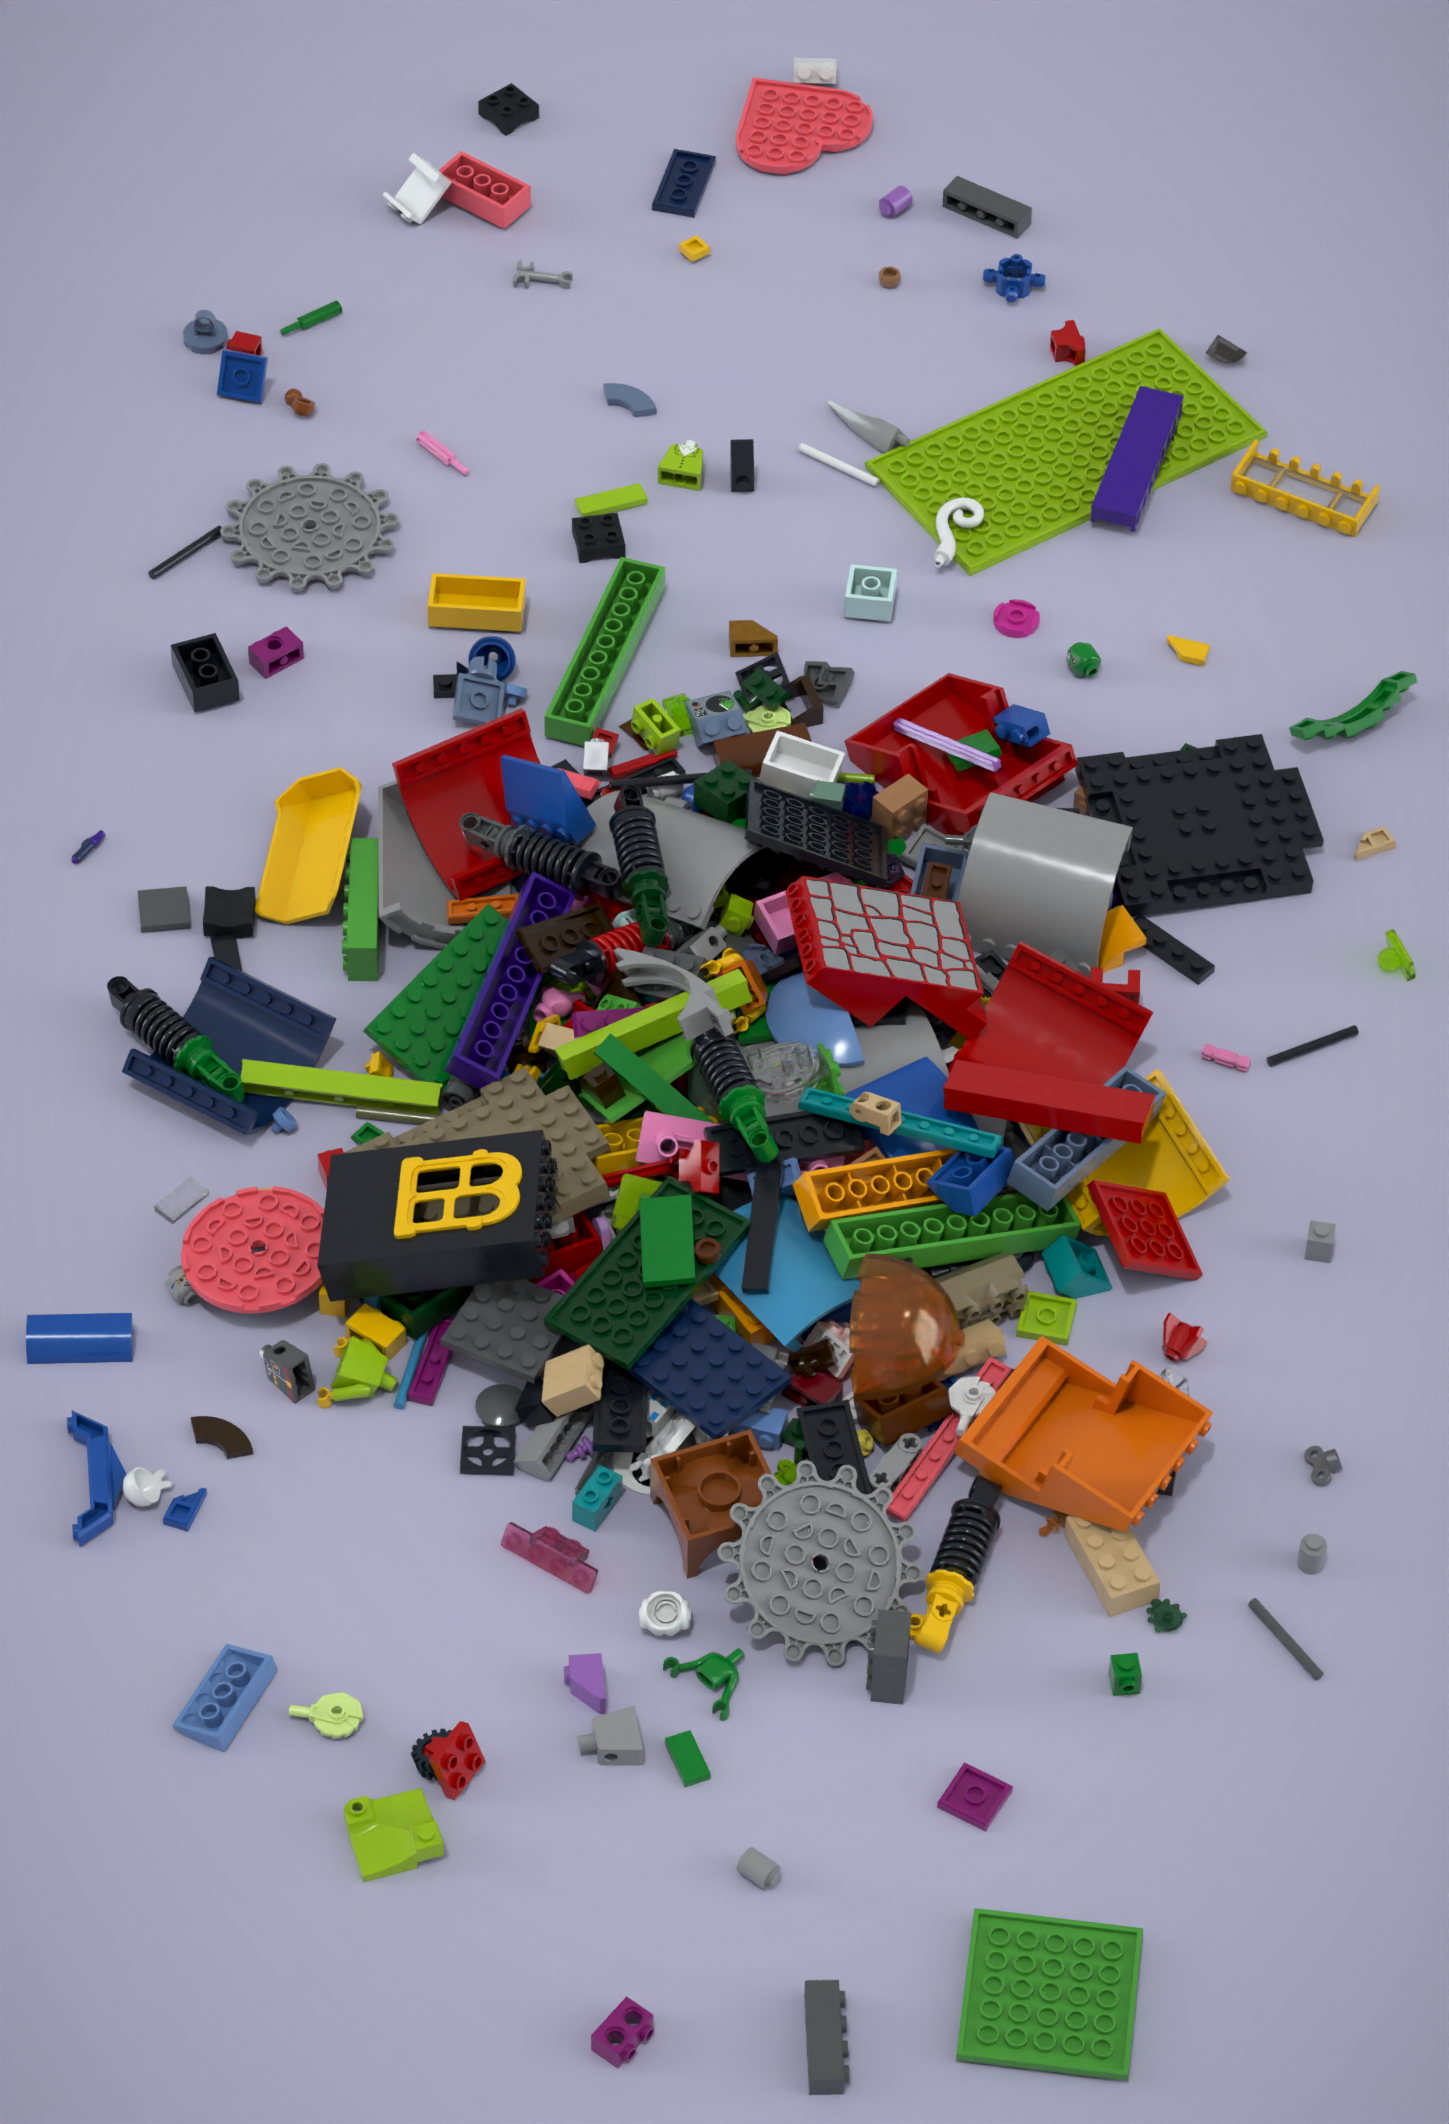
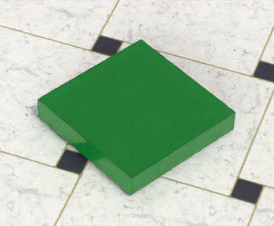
M987 729L957 740L992 756L999 757L1002 755L1001 748ZM944 751L957 771H962L976 765Z

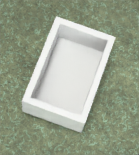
M777 731L762 763L759 780L762 783L808 799L810 789H815L817 780L837 783L841 774L845 753Z

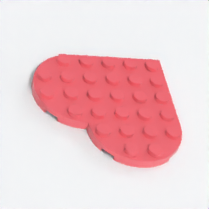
M753 77L736 133V150L745 163L759 172L787 175L812 165L819 158L822 151L837 153L862 143L872 130V110L869 105L866 106L861 101V97L849 91Z

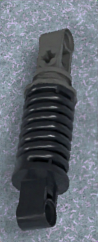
M474 812L464 814L459 820L460 828L468 844L480 847L487 852L495 853L497 857L504 859L506 866L510 867V869L520 870L529 875L534 871L580 897H585L592 892L608 900H617L624 895L619 871L602 864L600 854L594 851L577 848L575 845H570L565 841L562 842V840L555 839L550 835L547 836L542 832L539 833V831L530 828L528 825H520L518 828L511 825H503L496 820H490Z

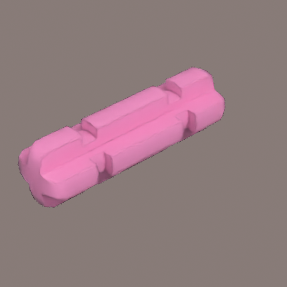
M1206 1044L1202 1050V1057L1212 1060L1213 1058L1215 1059L1214 1062L1232 1068L1237 1066L1238 1070L1244 1072L1250 1066L1251 1059L1243 1055L1238 1057L1237 1053L1222 1048L1217 1050L1215 1049L1216 1046Z

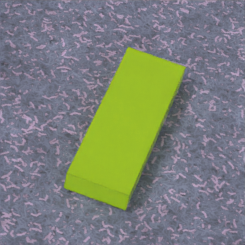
M640 483L575 498V506L581 517L608 514L648 504V498Z

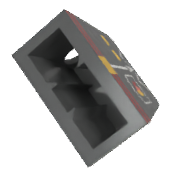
M281 1340L273 1346L265 1345L261 1349L260 1357L265 1362L269 1380L292 1402L297 1403L315 1390L308 1354L285 1340Z

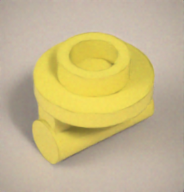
M858 1430L857 1435L862 1454L867 1456L872 1451L874 1445L873 1438L867 1430Z

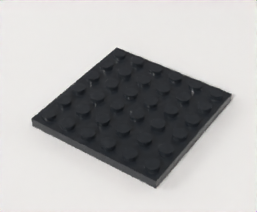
M749 779L746 790L744 839L750 844L758 847L761 845L769 847L773 852L780 855L786 853L794 856L797 861L802 863L811 862L817 864L820 869L839 872L847 879L852 880L856 878L862 880L866 885L877 888V886L885 887L887 882L886 826L760 781Z

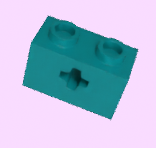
M599 1465L572 1501V1521L596 1532L623 1495V1476Z

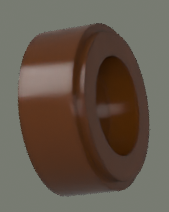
M713 1238L701 1239L695 1245L696 1259L702 1264L717 1262L721 1257L720 1243Z

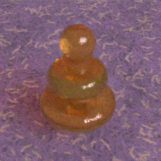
M1052 1510L1053 1518H1046L1047 1525L1039 1529V1534L1045 1537L1051 1530L1058 1532V1525L1065 1528L1066 1517L1069 1514Z

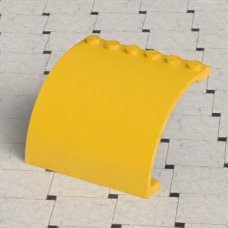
M1155 1069L1145 1079L1164 1091L1166 1095L1158 1115L1148 1123L1143 1134L1142 1143L1126 1142L1066 1195L1082 1224V1229L1086 1232L1110 1237L1087 1187L1092 1180L1165 1192L1177 1218L1202 1204L1230 1180L1167 1079L1158 1069ZM1017 1122L1031 1146L1052 1129Z

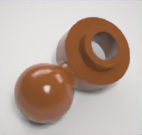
M290 389L286 392L285 401L295 410L296 414L308 416V414L313 413L315 402L303 398L302 393L298 389Z

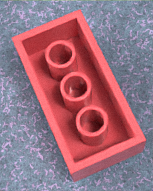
M462 151L438 170L452 182L442 195V198L503 229L531 206L530 185Z

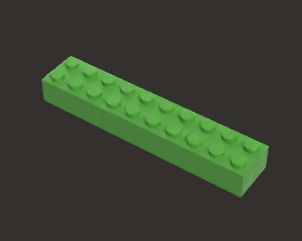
M625 557L620 558L544 716L545 737L582 746L585 745V741L592 739L596 727L599 728L665 589V567Z
M1022 1193L995 1196L976 1216L954 1212L946 1204H938L830 1220L823 1242L843 1280L903 1271L905 1258L907 1257L913 1259L912 1269L984 1259L1002 1252L1008 1255L1044 1250L1063 1234L1076 1240L1082 1224L1067 1196L1063 1197L1049 1211H1046Z

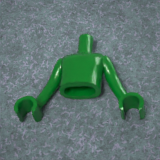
M737 1648L727 1657L711 1652L697 1660L682 1664L679 1663L677 1658L668 1657L664 1660L663 1670L672 1668L670 1676L675 1678L681 1671L696 1669L695 1673L699 1680L713 1691L727 1682L721 1700L715 1701L712 1708V1713L721 1710L720 1720L725 1721L729 1716L728 1702L739 1676L734 1664L745 1655L740 1648Z

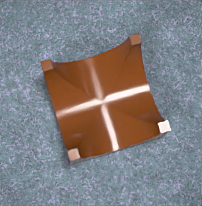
M751 1429L650 1459V1498L654 1505L664 1502L671 1516L681 1548L683 1571L687 1579L697 1576L698 1569L705 1558L722 1543L741 1538L742 1529L731 1519L730 1508L736 1503L757 1507L762 1502L763 1497L758 1488V1480L762 1475H772Z

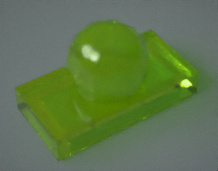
M684 693L662 699V706L666 713L681 729L680 737L693 733L684 704L685 701L691 699L685 696Z
M1393 929L1386 931L1385 936L1388 948L1380 951L1377 962L1379 967L1387 972L1400 968L1407 982L1415 979L1414 963L1397 933Z

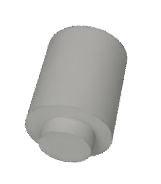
M1309 1534L1304 1536L1300 1542L1297 1564L1299 1569L1306 1574H1318L1324 1568L1327 1542L1322 1536Z
M753 1847L745 1851L737 1864L738 1872L763 1889L774 1887L781 1878L780 1866Z

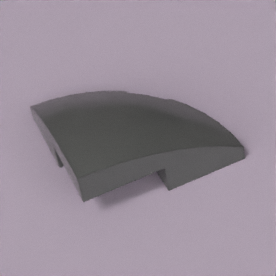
M806 661L804 666V675H809L820 700L830 704H838L844 698L855 674L850 667H830L827 662Z

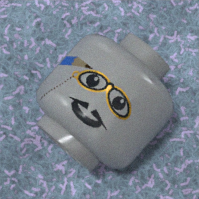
M177 1266L169 1272L165 1285L175 1302L191 1305L201 1298L188 1283L182 1266Z

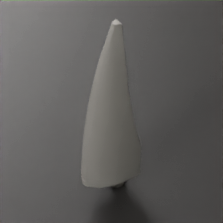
M828 400V404L849 428L881 452L886 453L900 445L907 447L910 444V439L898 427L885 420L866 416Z

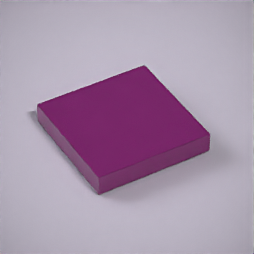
M964 1762L937 1802V1808L986 1832L1012 1793L1013 1786Z

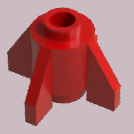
M1168 1313L1163 1322L1162 1350L1165 1352L1164 1356L1173 1362H1178L1179 1360L1184 1361L1202 1351L1207 1343L1201 1337L1204 1328L1201 1326L1192 1327L1185 1322H1179L1180 1320L1176 1316Z

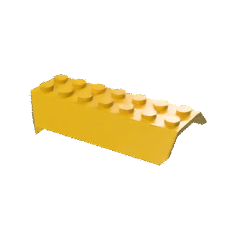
M342 767L301 777L275 800L278 815L254 909L260 917L287 925L329 914L338 892L362 789L360 781Z

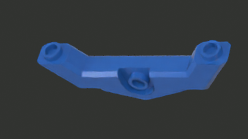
M72 1410V1417H67L68 1433H73L75 1441L87 1446L90 1508L77 1516V1524H72L73 1540H79L80 1547L114 1524L113 1509L116 1508L123 1490V1479L126 1476V1472L113 1446L109 1442L108 1427Z

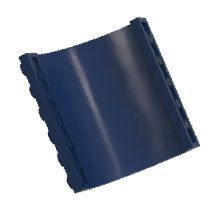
M209 957L200 978V986L183 1018L195 1027L198 1032L212 1040V1050L218 1053L219 1058L239 1076H241L242 1059L315 1068L337 1018L215 957ZM130 1049L122 1069V1073L244 1135L256 1133L267 1127L275 1120L272 1114L279 1107L286 1109L294 1100L244 1093V1100L239 1102L190 1077V1075L188 1076L174 1069L157 1055L155 1051L148 1056L137 1049Z

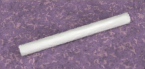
M801 443L798 450L863 482L877 487L880 483L879 478L809 445Z

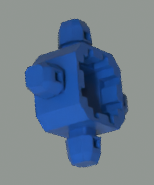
M1013 254L1011 258L1000 260L998 271L995 269H985L983 271V281L989 283L997 282L996 293L1005 297L1008 302H1015L1018 298L1029 296L1030 286H1045L1046 276L1039 273L1032 274V263L1023 259L1020 254Z

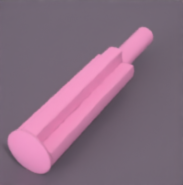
M424 430L418 434L417 442L447 466L453 465L464 475L469 473V469L455 459L456 455Z

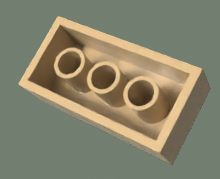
M1072 1515L1066 1517L1064 1537L1109 1617L1158 1601L1160 1580L1130 1528L1125 1533Z

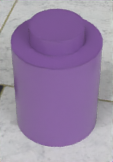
M898 186L879 200V209L883 215L892 218L912 204V195L906 187Z

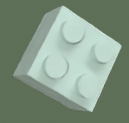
M851 564L845 594L844 617L891 622L896 593L897 569Z

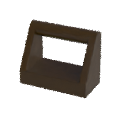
M809 675L800 676L790 682L793 690L787 692L789 695L788 699L801 697L806 708L805 712L794 719L791 716V725L805 723L806 727L823 724L824 707ZM785 702L780 705L781 707L788 710Z

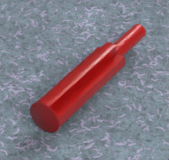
M672 750L657 756L651 753L608 768L611 780L624 778L671 756L677 757L678 752Z

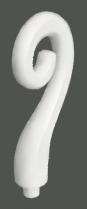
M964 497L955 498L943 504L936 516V528L941 543L933 555L935 559L933 563L936 567L940 568L942 565H948L955 555L956 541L948 525V518L953 512H955L953 515L954 523L962 528H973L983 521L984 509L976 500ZM961 509L969 510L974 515L970 518H965Z

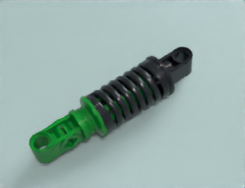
M116 976L108 981L107 989L111 1004L121 1012L120 1023L125 1029L131 1030L134 1035L174 1069L188 1076L190 1075V1077L239 1102L244 1100L245 1094L241 1077L219 1058L217 1052L212 1050V1040L198 1032L185 1018L174 1011L165 1001L161 1000L153 989L139 990L123 976Z
M712 1028L695 1037L690 1047V1056L706 1082L719 1108L721 1118L732 1124L736 1130L741 1131L744 1139L759 1161L769 1162L773 1160L778 1154V1147L765 1121V1094L757 1085L740 1048L737 1046L734 1034L732 1033L724 1037L715 1028Z

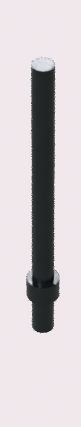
M744 769L746 772L752 775L751 769ZM706 773L609 781V789L619 790L625 784H632L638 788L692 784Z

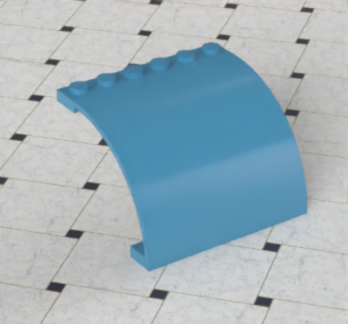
M780 1195L769 1293L742 1292L748 1233L717 1267L714 1273L785 1347L796 1353L803 1346L796 1339L799 1335L828 1313L855 1300L879 1296L884 1297L895 1307L898 1286L894 1283L890 1286L886 1282L888 1276L885 1273L842 1280L823 1242L826 1231L823 1229L808 1232L797 1197ZM752 1202L734 1210V1212L750 1220Z

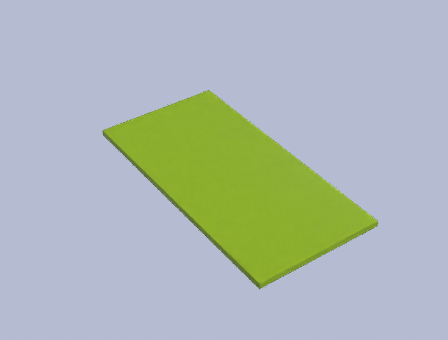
M1158 328L912 440L907 447L901 445L865 462V468L872 476L880 479V484L939 545L941 541L936 528V516L943 504L952 499L964 497L974 499L982 505L984 518L976 527L962 528L956 525L953 521L955 512L948 518V525L956 541V551L953 559L969 576H972L1091 519L1092 503L1140 386L1184 396L1181 417L1151 491L1252 445L1255 439L1260 441L1267 438V431L1166 333ZM961 509L965 518H970L974 515L969 510Z

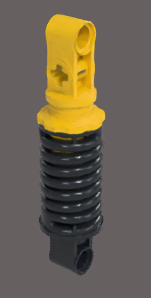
M977 1475L969 1490V1497L960 1499L953 1504L948 1525L930 1573L925 1579V1587L928 1590L926 1596L928 1608L916 1634L914 1644L939 1655L947 1641L948 1631L954 1615L962 1611L965 1603L973 1600L975 1585L981 1574L987 1553L993 1541V1536L1001 1523L1000 1515L994 1509V1505L1000 1495L1002 1485Z

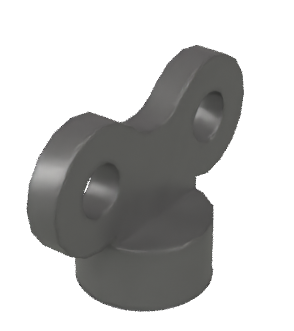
M1315 1445L1305 1451L1304 1456L1307 1463L1314 1466L1311 1479L1318 1486L1329 1483L1331 1480L1330 1471L1342 1468L1335 1448L1324 1453L1320 1446ZM1318 1453L1316 1457H1311L1312 1454ZM1320 1474H1325L1323 1478H1318Z

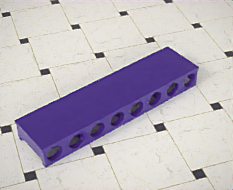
M1143 386L1139 387L1092 503L1090 522L1095 523L1096 519L1131 527L1130 531L1135 532L1181 417L1184 396Z

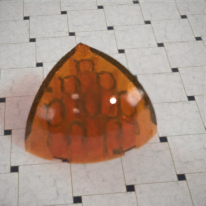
M865 1254L857 1276L861 1280L859 1291H854L850 1318L849 1353H855L854 1368H851L850 1371L855 1400H875L894 1397L911 1392L930 1383L950 1367L959 1352L960 1346L965 1344V1333L961 1331L954 1304L943 1287L933 1277L919 1267L902 1259L882 1254Z

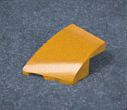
M1123 905L1107 911L1098 955V968H1102L1103 973L1123 966L1124 952L1146 945L1145 935Z

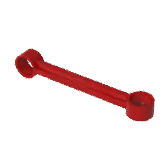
M679 1148L669 1159L601 1176L606 1181L608 1188L620 1185L624 1174L652 1178L671 1173L679 1178V1165L675 1164V1162L679 1161V1156L688 1154L690 1150Z

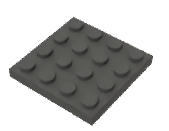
M527 1280L476 1285L442 1336L441 1346L534 1384L544 1370L545 1362L551 1359L565 1337L545 1326L543 1320L564 1295Z

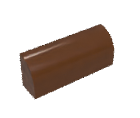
M795 724L713 740V760L715 765L718 767L727 760H730L743 770L751 769L752 776L755 778L760 777L762 763L776 732L780 731L811 741L806 724Z

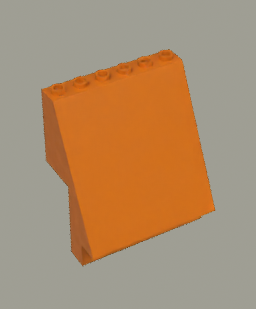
M1041 1336L959 1439L954 1454L980 1470V1476L1002 1485L1000 1493L1126 1533L1132 1524L1137 1526L1145 1515L1143 1512L1146 1506L1148 1508L1153 1506L1159 1496L1156 1492L1159 1489L1164 1491L1172 1479L1169 1476L1172 1471L1177 1473L1186 1460L1183 1458L1186 1453L1189 1455L1193 1453L1199 1443L1197 1438L1199 1436L1203 1438L1206 1436L1212 1426L1209 1420L1213 1412L1135 1360H1132L1126 1374L1122 1373L1117 1384H1115L1044 1336Z

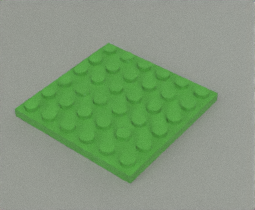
M974 1908L956 2060L1128 2081L1143 1928Z

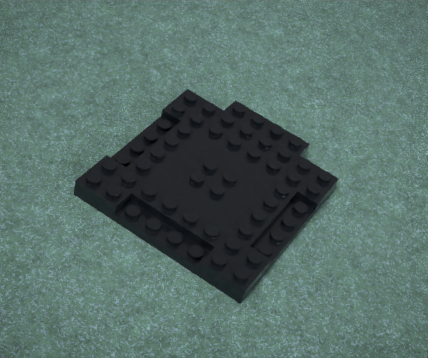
M1262 734L1218 739L1215 741V746L1133 757H1125L1124 752L1077 758L1078 765L1075 767V772L1086 797V806L1090 817L1133 827L1130 848L1128 852L1123 854L1113 887L1119 906L1123 905L1131 917L1139 916L1140 914L1149 915L1311 893L1314 880L1303 849L1322 847L1324 839L1298 767L1274 770Z

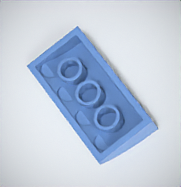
M226 1644L173 1723V1728L201 1744L225 1751L278 1670L273 1657L268 1654Z

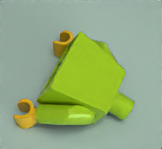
M354 1336L347 1341L345 1337H340L337 1340L338 1346L335 1345L333 1347L335 1356L340 1358L330 1386L333 1390L330 1392L328 1388L321 1387L318 1390L320 1398L317 1399L319 1407L327 1408L332 1404L333 1399L334 1401L371 1398L378 1387L391 1392L397 1377L384 1372L388 1359L371 1341L359 1340Z

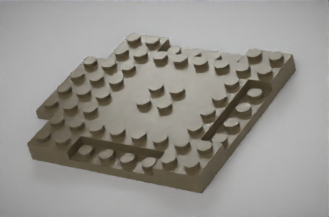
M526 1068L480 1088L481 1097L394 1138L387 1132L344 1152L351 1153L543 1130L546 1140L551 1142V1157L555 1158L557 1162V1173L553 1175L556 1183V1191L552 1192L554 1210H550L553 1225L610 1198L606 1181L590 1160L611 1150L609 1142L568 1085L545 1096ZM501 1176L470 1180V1186L492 1184ZM459 1181L417 1186L416 1192L455 1189L459 1186ZM495 1195L456 1199L454 1218L490 1214L499 1207L500 1199ZM445 1201L416 1203L413 1223L441 1220L443 1218Z

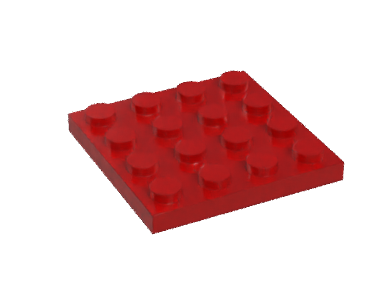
M1092 1180L1087 1185L1092 1201L1098 1209L1101 1221L1106 1227L1110 1241L1114 1245L1123 1268L1191 1280H1198L1203 1275L1165 1192L1099 1180Z

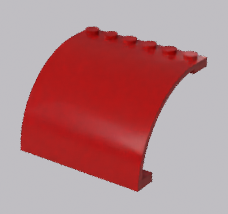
M522 708L392 763L405 808L420 843L438 875L460 901L524 874L520 870L510 869V867L506 866L504 859L497 857L495 853H490L480 847L468 844L459 825V820L464 814L474 812L490 820H496L503 825L513 826L505 805L501 757L508 755L541 764L530 735L531 730L526 711Z
M1020 941L984 1009L987 1025L971 1039L967 1038L961 1050L956 1052L948 1072L950 1074L956 1060L1103 1085L1127 1064L1154 1012Z

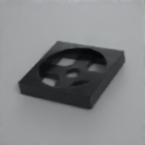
M778 652L735 672L747 700L751 696L742 685V682L758 668L773 680L782 676L783 681L779 686L786 692L793 690ZM769 666L777 667L771 671L764 669V667ZM759 702V703H758L757 705H755L752 709H754V708H756V707H759V706H761V705H763V704H762L761 702Z
M463 1426L460 1474L513 1475L516 1427ZM472 1437H483V1444L480 1446H467V1442ZM494 1437H504L509 1442V1447H497L494 1444ZM490 1448L493 1450V1453L485 1455L483 1450ZM468 1457H478L482 1461V1466L473 1463ZM497 1458H506L502 1463L492 1466L493 1461Z

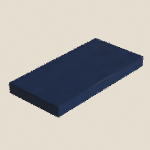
M674 149L653 200L652 210L694 218L716 164V156Z

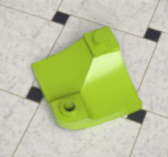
M422 1788L379 1799H370L366 1795L352 1799L345 1804V1826L363 1882L417 1869V1862L444 1855V1843L436 1820L434 1821Z

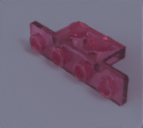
M513 1522L507 1524L501 1541L502 1547L587 1594L592 1592L598 1575V1569L583 1562L587 1560L590 1550L581 1546V1543L577 1540L561 1535L557 1529L544 1526L531 1533Z

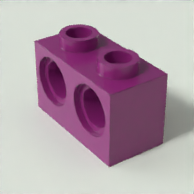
M626 1996L591 2035V2051L616 2068H619L625 2061L629 2062L635 2055L637 2047L642 2042H647L653 2035L654 2014ZM629 2023H637L638 2025L632 2026ZM618 2042L620 2045H612L611 2043Z

